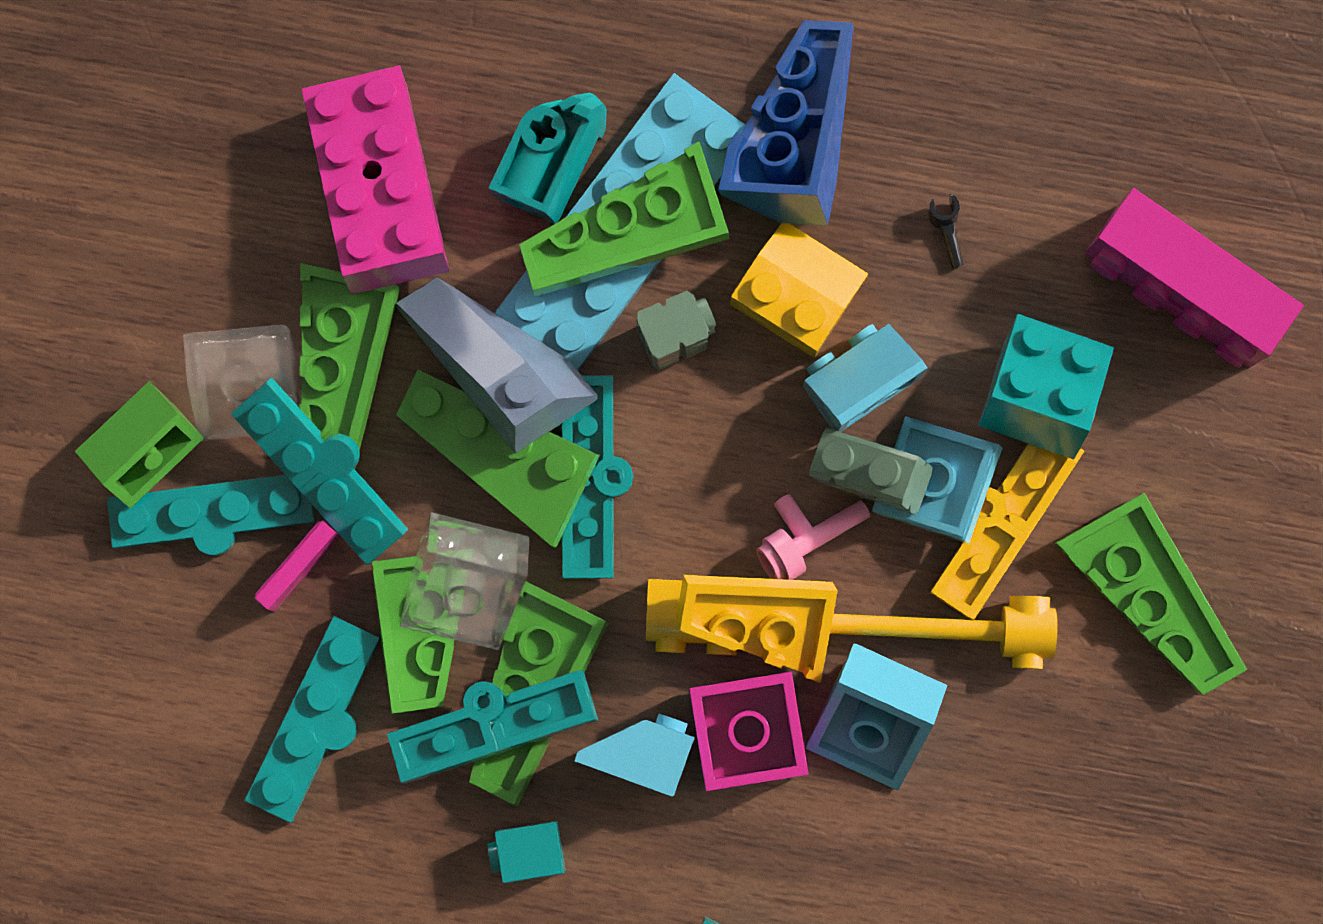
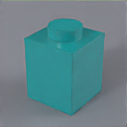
M558 820L500 829L495 831L496 841L487 843L492 873L501 872L503 883L562 874L566 871Z

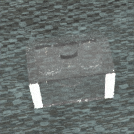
M285 324L183 334L187 387L196 428L204 437L202 441L250 436L234 419L231 413L271 377L299 407L293 333Z
M431 512L417 550L400 627L499 650L527 578L529 536Z

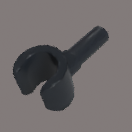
M950 194L949 203L952 213L946 216L940 215L935 210L934 199H931L929 220L932 225L941 229L951 266L954 268L962 266L964 263L955 226L960 205L957 197Z

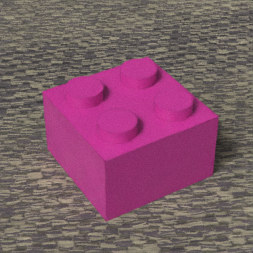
M792 672L689 688L706 791L809 775Z

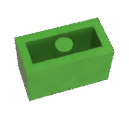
M148 381L75 452L98 480L131 508L197 446L204 437L182 412Z

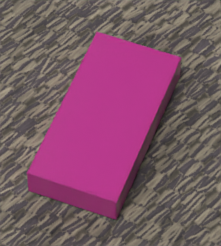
M319 521L256 592L255 599L266 609L275 612L341 536L329 524Z

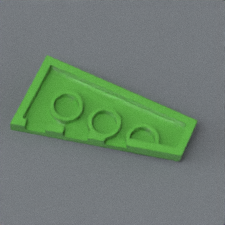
M700 141L684 149V154L666 164L661 162L644 172V177L621 190L618 188L602 196L600 198L601 201L581 213L575 212L522 242L519 246L533 293L536 297L728 240L729 232Z
M300 263V281L302 282V305H300V327L302 328V356H300L302 402L299 404V408L321 431L323 441L331 435L343 434L353 439L360 451L400 288L397 285H391L351 295L342 272Z
M417 370L396 415L552 547H557L600 455L551 432L541 436L515 454L465 391Z
M1145 493L1140 494L1054 543L1199 695H1205L1247 670Z
M517 577L510 619H507L502 639L504 644L498 670H495L492 682L500 687L506 696L511 692L578 670H582L585 673L609 625L607 621ZM553 736L474 761L469 782L518 806Z

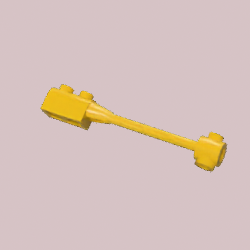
M648 579L646 641L656 642L655 652L686 653V643L707 644L706 654L737 655V650L727 649L679 630L676 624L682 580ZM1009 596V606H1003L1001 621L833 614L830 634L1000 641L1001 656L1012 657V668L1043 669V659H1054L1057 613L1055 608H1050V597Z

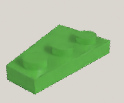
M473 549L371 562L390 714L443 707L456 629L462 608L464 587Z

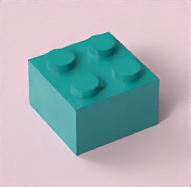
M1017 314L1003 343L978 426L1074 460L1090 432L1114 347Z

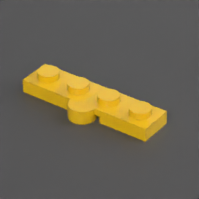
M1027 444L997 490L991 487L988 488L970 543L962 542L929 593L969 620H974L1079 461L1084 450L1080 448L1073 460Z

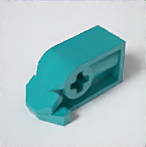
M589 92L573 95L565 100L560 99L543 103L527 111L517 126L488 187L489 190L501 202L555 224L559 222L597 139H602L606 131L607 109L594 94ZM554 131L557 133L554 139L545 138L542 142L540 140L542 134L551 135Z

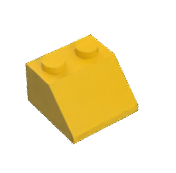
M781 223L732 294L730 305L807 355L815 358L868 276V273L793 225Z

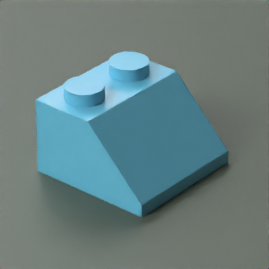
M873 324L866 327L848 340L852 349L837 359L830 352L806 368L810 377L804 380L802 386L832 430L842 432L917 382L927 370L923 360L890 324L877 331Z
M854 643L834 682L805 749L899 790L934 726L947 685Z
M658 714L655 723L643 720L578 751L575 762L673 797L695 737L685 734L687 723Z

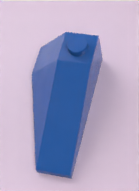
M803 20L775 67L777 71L776 76L764 96L758 95L751 107L753 114L741 134L736 132L728 145L718 189L720 195L778 223L828 226L838 175L854 29L852 22Z

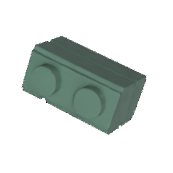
M688 290L666 299L665 306L657 303L637 312V333L652 367L658 371L679 363L680 356L688 359L706 351L709 335L716 333L714 328L716 322L706 299L702 298L696 301L694 295Z
M825 428L812 461L809 476L826 487L885 506H893L898 510L916 515L923 501L933 467L919 456Z

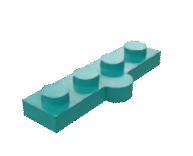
M613 375L582 376L598 397L595 402L562 423V438L600 456L562 534V578L614 579V498L622 497L630 490L634 476L628 462L614 456Z
M272 377L231 413L234 419L366 565H369L408 530L354 469L360 458L359 447L355 441L343 434L331 435L323 441L321 431Z
M286 475L147 492L131 508L118 497L107 498L112 548L115 549L194 539L195 545L200 551L210 556H220L232 549L236 541V533L238 532L245 533L316 523L314 506Z
M336 616L333 617L245 799L246 802L290 823L294 821L327 750L345 749L356 739L357 723L353 716L346 712V709L351 703L379 645L380 637Z
M578 670L511 692L507 696L500 687L486 681L477 682L465 692L463 709L387 733L400 781L407 784L599 720L585 674L582 670Z

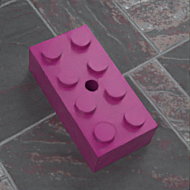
M401 66L302 88L341 272L351 295L450 272L409 91Z
M1134 187L1119 203L1084 253L1092 259L1090 266L1097 273L1111 281H1115L1117 277L1134 288L1131 294L1139 302L1153 310H1157L1160 306L1176 317L1173 323L1177 328L1195 339L1202 335L1218 346L1215 349V353L1220 358L1237 368H1240L1242 364L1250 368L1269 357L1304 307L1302 303Z

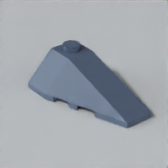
M438 277L396 303V308L515 454L597 400L598 395L567 358Z

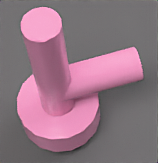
M790 494L785 495L776 501L774 507L795 538L792 539L783 529L775 531L763 538L762 545L756 549L758 559L770 579L793 580L806 572L804 555L870 518L869 510L859 500L812 527Z

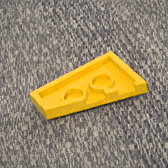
M683 575L676 624L679 630L733 651L740 649L762 657L765 663L782 668V666L802 672L806 678L821 683L838 590L833 582Z

